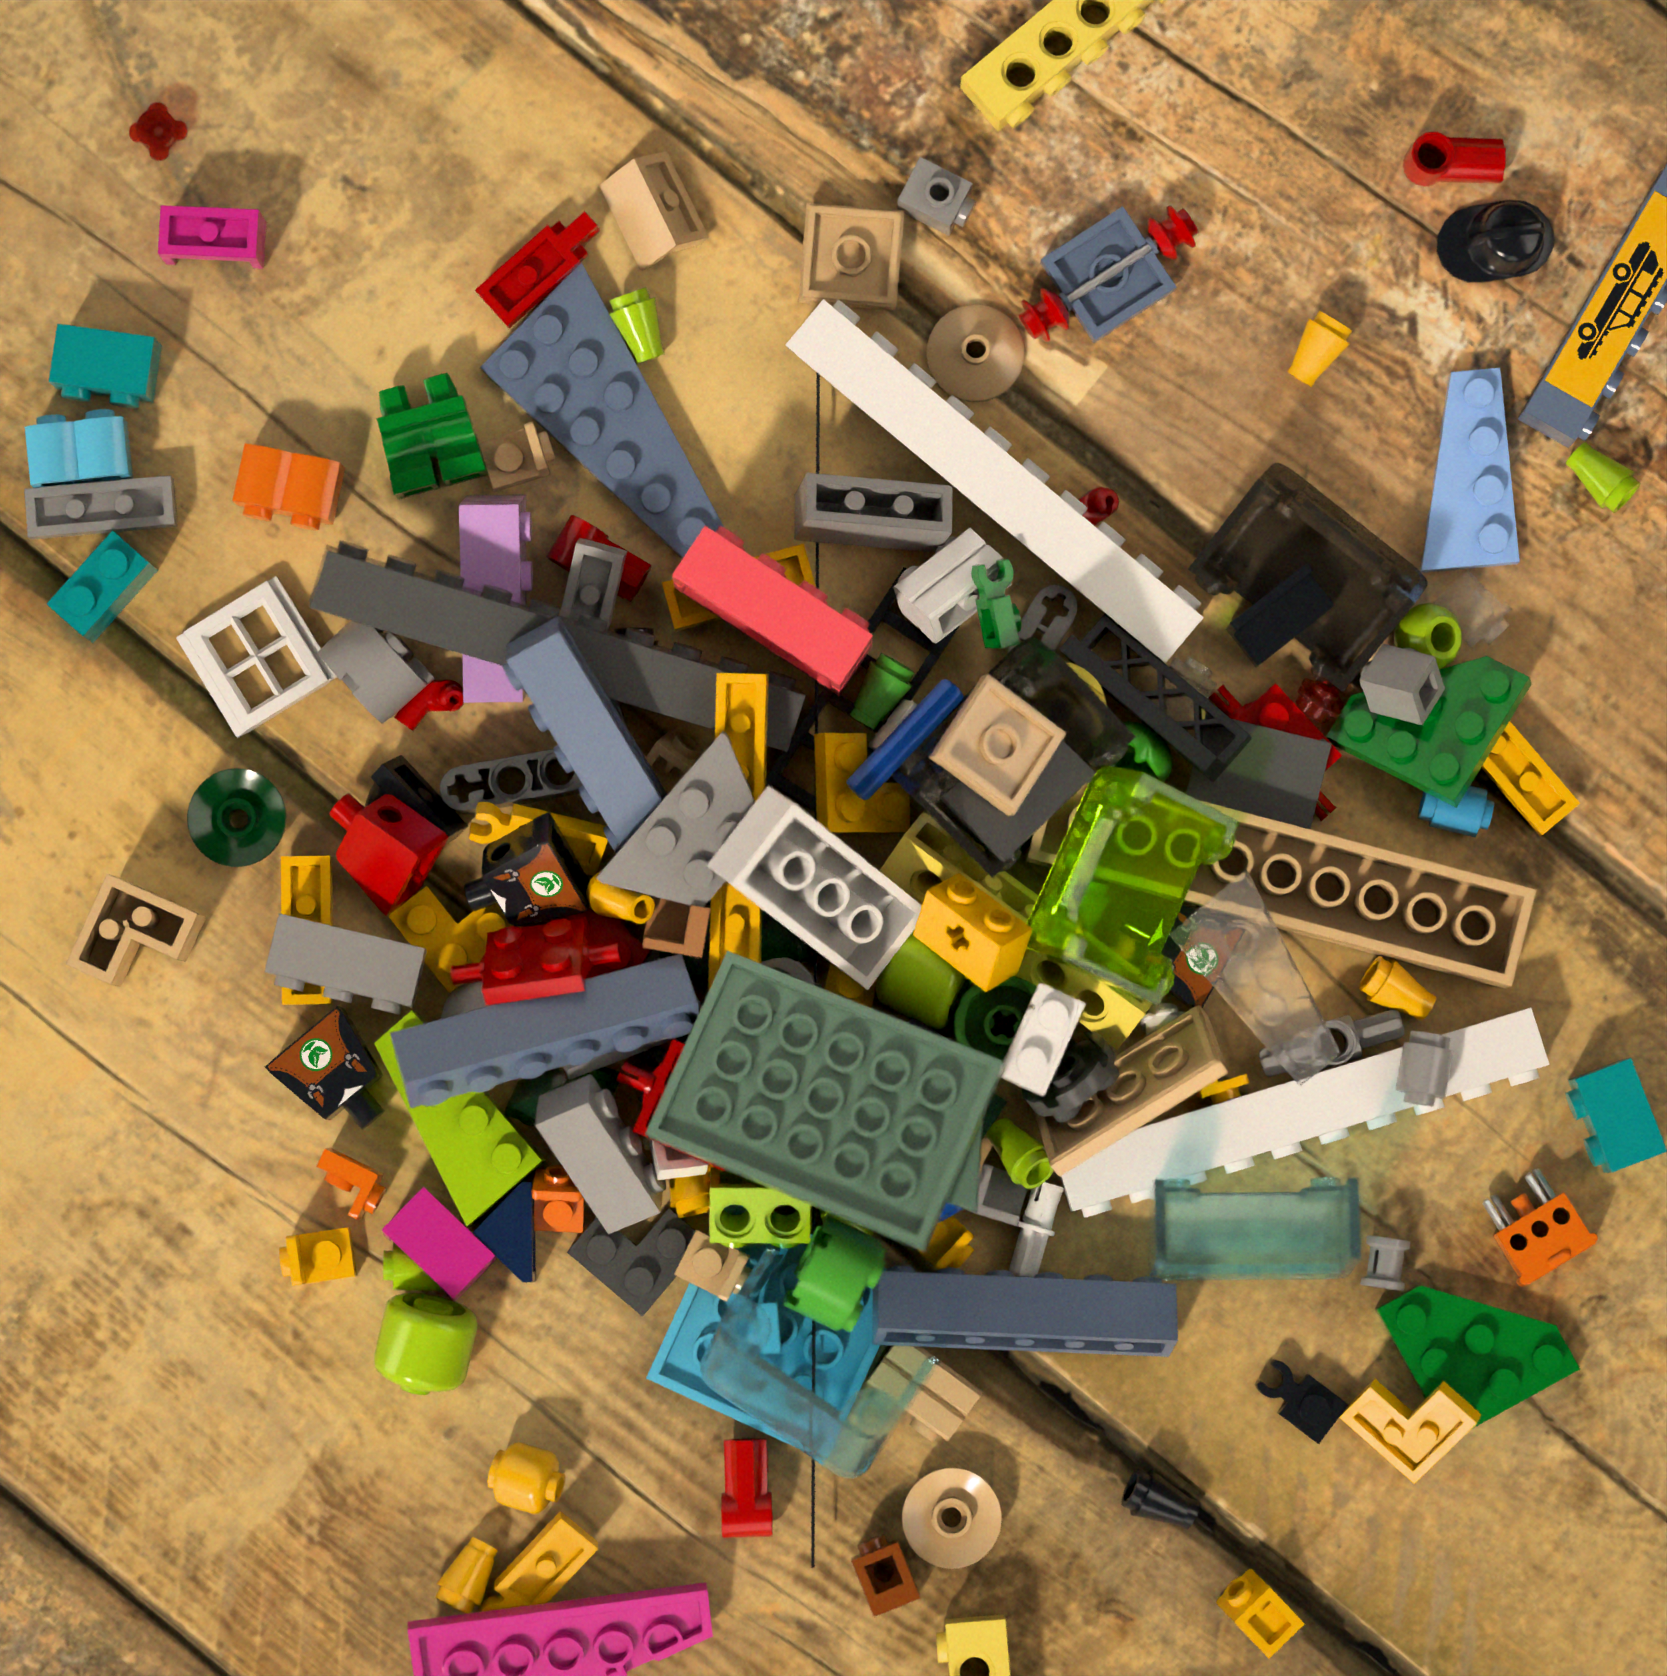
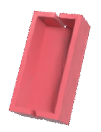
M704 526L672 574L675 589L840 696L872 648L873 635L869 633L868 629L870 624L847 608L840 614L829 607L826 602L828 596L812 584L803 580L800 586H797L786 579L787 576L784 574L786 569L769 556L761 553L758 559L745 552L743 547L745 542L726 528L719 526L717 531L714 532L707 526Z

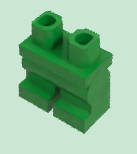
M448 373L423 380L429 404L411 409L404 385L379 391L382 417L376 419L390 471L393 493L398 500L440 488L432 460L438 458L442 479L447 486L488 475L466 400L462 395H458V391Z

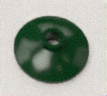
M227 769L208 777L194 792L187 813L188 829L196 847L210 860L229 867L249 866L265 859L280 843L286 827V808L278 789L263 775L247 769ZM238 810H244L248 815V822L242 828H235L231 823L232 814Z

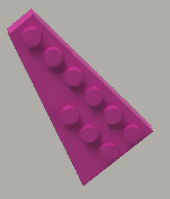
M706 1582L407 1622L414 1676H627V1671L653 1659L660 1661L713 1636Z

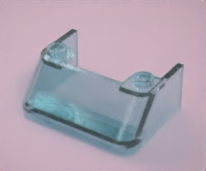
M1314 1178L1310 1180L1311 1187L1303 1188L1300 1192L1200 1193V1189L1190 1187V1180L1154 1179L1150 1190L1149 1276L1168 1281L1325 1280L1348 1277L1361 1260L1358 1178H1348L1345 1184L1341 1186V1179Z
M776 1249L766 1250L717 1326L701 1360L700 1372L702 1379L709 1388L834 1474L843 1478L859 1477L872 1467L941 1361L934 1356L926 1358L899 1400L884 1390L865 1388L856 1392L842 1412L759 1356V1353L770 1337L771 1320L767 1312L756 1304L754 1300L784 1256V1254Z

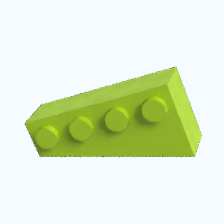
M411 1010L374 1044L466 1226H472L547 1160L487 1091H471L447 1098L444 1102L434 1106L421 1105L410 1108L395 1058L390 1033L427 1023L418 1012Z

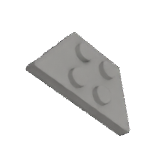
M724 731L596 877L601 883L686 905L704 907L726 882L707 865L754 805L755 800L745 773H743L733 750L730 737Z

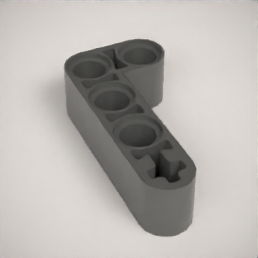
M610 699L616 711L618 712L624 724L626 725L624 713L620 703L617 700ZM554 749L450 769L440 782V794L443 801L452 810L461 814L476 813L478 802H489L500 809L511 807L513 804L521 805L580 794L579 787L583 784L575 771L573 778L567 784L555 785L549 781L548 770L555 761H558ZM509 769H519L525 775V785L516 794H506L500 788V778ZM489 772V786L495 796L493 799L487 800L488 793L484 789L470 792L468 796L469 801L465 803L457 795H452V790L459 788L460 779L465 778L473 786L486 784L482 774Z

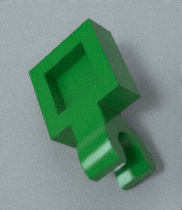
M1009 559L996 560L998 576L994 581L988 579L985 564L972 566V580L977 586L980 599L975 601L985 648L1002 649L1020 644L1018 632L1021 631L1022 627L1021 616L1017 606L1011 602L1010 595H1005V590L1012 582L1014 575L1013 566Z

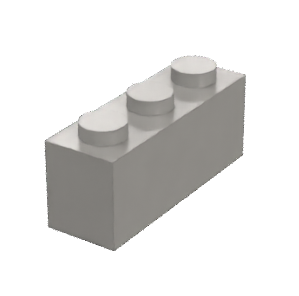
M807 473L795 493L794 540L936 552L938 546L944 545L952 533V486Z
M279 913L265 972L276 975L274 985L303 992L306 982L325 987L323 997L352 1003L354 994L373 998L371 1008L400 1015L402 1006L414 1007L427 950L422 947Z
M592 1074L539 1096L535 1126L608 1234L661 1213L662 1195L666 1189L665 1179L657 1180L654 1164H650L642 1152V1144L638 1134L633 1132L632 1126H625L618 1115L617 1105L612 1094L607 1089L602 1090Z

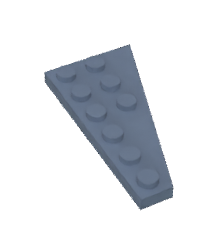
M581 262L480 368L683 559L704 526H707L714 532L717 531L719 526H724Z

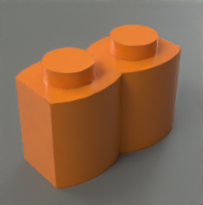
M245 443L232 501L238 506L244 507V516L272 521L273 514L292 517L290 524L293 526L319 531L321 523L331 525L334 523L345 467L341 462Z

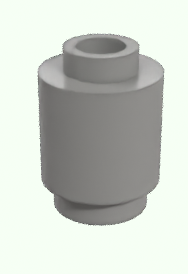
M1411 1031L1409 1042H1404L1395 1089L1405 1093L1404 1102L1434 1107L1435 1098L1445 1099L1453 1051L1449 1050L1451 1038L1433 1033Z

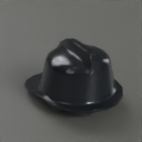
M1505 200L1475 205L1456 211L1443 223L1437 236V254L1442 266L1453 277L1467 283H1485L1521 277L1536 272L1548 261L1553 250L1554 233L1549 219L1543 212L1526 201Z

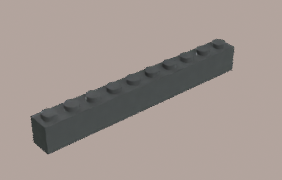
M339 541L338 548L326 545L309 600L311 609L501 666L507 663L506 645L559 616L610 699L715 730L717 673L751 674L747 673L749 669L748 664L732 658L721 656L719 664L701 659L702 650L686 644L674 642L673 648L668 649L653 644L655 636L632 628H627L625 635L606 630L608 622L600 618L582 613L579 614L577 621L559 615L560 607L551 603L532 599L530 606L511 601L513 593L484 584L482 592L464 587L465 578L436 570L435 576L431 577L415 572L416 563L388 555L386 563L367 557L369 549L346 541ZM768 671L767 746L788 752L806 695L800 688L794 687L796 679L778 672Z

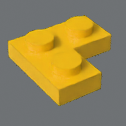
M866 733L814 734L817 822L831 833H906L910 828L909 783H884L867 800L856 796L846 784L847 779L867 759Z
M425 886L388 916L410 945L427 950L425 964L450 994L461 986H454L452 983L451 965L457 966L480 962L486 951L487 932H494L504 927L514 926L509 924L497 903L473 911L457 923L428 886Z
M1374 1379L1346 1407L1339 1418L1415 1484L1478 1423L1482 1414L1445 1381L1414 1411H1411L1377 1379Z

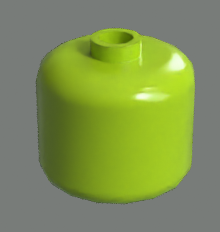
M913 930L878 976L876 995L883 1006L909 1019L914 1018L934 1030H939L947 1026L953 1019L958 1009L957 1006H959L964 994L970 989L972 981L915 938Z
M402 1293L390 1298L385 1305L374 1355L377 1371L389 1381L401 1385L400 1388L416 1395H428L430 1392L454 1390L464 1383L467 1376L477 1332V1318L475 1314L465 1305L430 1294Z

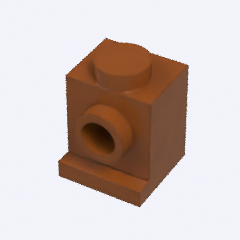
M882 1534L857 1545L860 1554L851 1557V1561L874 1617L920 1599V1592L898 1539L888 1542L885 1534ZM881 1562L889 1563L894 1569L892 1577L888 1580L878 1579L874 1574L877 1564Z

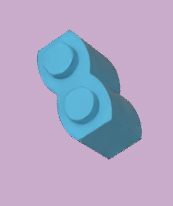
M98 409L85 413V419L77 421H66V416L45 415L37 417L35 425L25 427L30 485L33 488L133 479L128 423L123 416H115L114 410Z

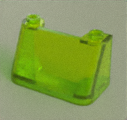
M1104 766L1097 771L1087 786L1027 921V925L1033 929L1027 948L1140 1000L1159 1006L1162 997L1169 992L1174 982L1172 961L1167 956L1161 954V951L1200 863L1211 865L1230 854L1235 843L1234 834L1240 822L1146 773Z

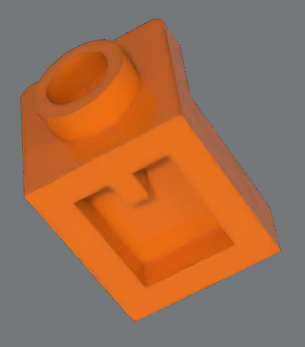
M333 1148L324 1149L316 1166L327 1172L324 1180L347 1192H351L354 1185L361 1188L348 1216L358 1220L363 1218L366 1211L374 1214L386 1190V1187L380 1185L384 1173Z
M553 1165L546 1169L536 1168L532 1186L534 1231L583 1233L585 1225V1199L563 1166Z

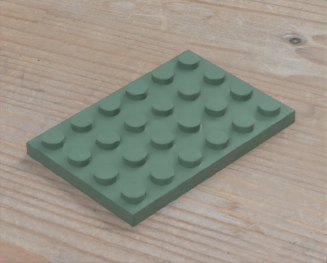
M727 951L645 1134L653 1140L925 1252L1004 1071L1005 1064L1003 1061Z

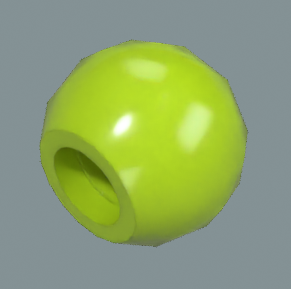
M1433 603L1419 604L1404 612L1395 626V647L1412 648L1420 653L1435 656L1439 669L1452 663L1461 649L1462 629L1457 617L1445 607Z

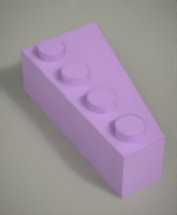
M467 495L459 504L460 576L465 578L463 586L481 592L484 584L495 586L513 593L511 601L526 605V591L533 590L532 561H526V542H531L532 516L531 512H526V495ZM462 654L463 703L524 701L526 697L524 688L519 691L514 689L505 674L503 666Z

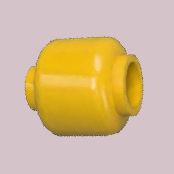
M515 1442L505 1451L500 1449L496 1453L489 1470L487 1483L488 1487L494 1490V1497L498 1503L527 1513L538 1514L547 1507L550 1501L558 1502L564 1489L565 1474L559 1472L558 1458L551 1451Z

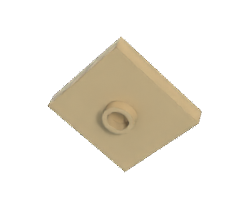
M807 203L799 303L820 304L824 299L830 305H834L839 299L848 307L896 310L904 211Z
M986 674L980 678L929 758L999 810L1010 816L1016 813L1066 735V732L992 676Z

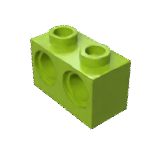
M711 1167L710 1243H721L723 1246L730 1248L745 1247L749 1243H771V1245L778 1248H792L799 1244H810V1204L726 1170L724 1172ZM737 1204L745 1207L747 1211L739 1215H732L727 1213L724 1208ZM780 1205H790L796 1208L797 1211L790 1215H780L774 1209Z

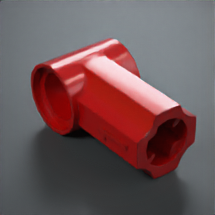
M1427 132L1416 139L1404 156L1403 169L1411 182L1424 187L1434 185L1437 182L1500 184L1503 181L1506 166V148L1503 139L1447 137L1442 133ZM1429 150L1435 153L1439 159V168L1431 169L1425 167L1419 160L1418 151Z
M571 514L546 557L570 572L576 542L579 538L620 549L623 548L608 540L609 536L597 527ZM627 551L617 595L632 602L644 584L652 565Z
M725 1439V1493L721 1494L722 1538L772 1537V1492H768L767 1439Z

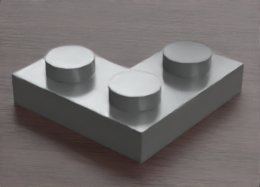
M669 1208L642 1241L636 1245L619 1230L608 1234L596 1217L567 1253L643 1317L677 1277L674 1275L696 1230L682 1218H678V1215Z

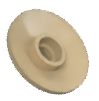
M973 304L961 306L950 311L938 321L928 340L927 363L932 377L946 393L963 401L982 402L1002 395L1015 383L1023 366L1024 344L1018 328L1008 316L993 307ZM972 342H979L985 347V353L980 358H972L966 351L967 346Z
M942 1468L926 1474L914 1484L904 1501L902 1526L910 1547L923 1560L941 1568H963L978 1562L993 1548L1001 1530V1507L994 1490L983 1478L965 1469ZM949 1507H954L961 1513V1520L955 1526H948L942 1520L943 1511Z

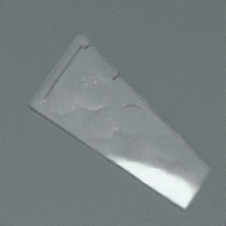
M1247 869L1241 872L1169 934L1173 941L1299 1086H1302L1339 1055L1340 1050Z

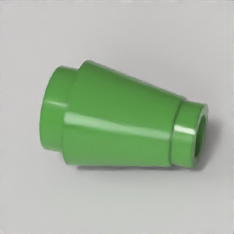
M880 653L876 662L870 661L850 715L875 730L879 722L887 716L911 689L912 685L909 682L915 672L888 655Z

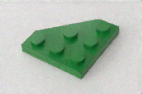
M1488 656L1439 670L1445 690L1423 725L1370 712L1365 694L1361 692L1351 695L1328 732L1327 739L1332 745L1457 808L1532 685L1529 676Z
M1417 1285L1375 1308L1424 1399L1445 1381L1482 1414L1478 1423L1473 1428L1580 1370L1560 1331L1554 1324L1421 1285Z

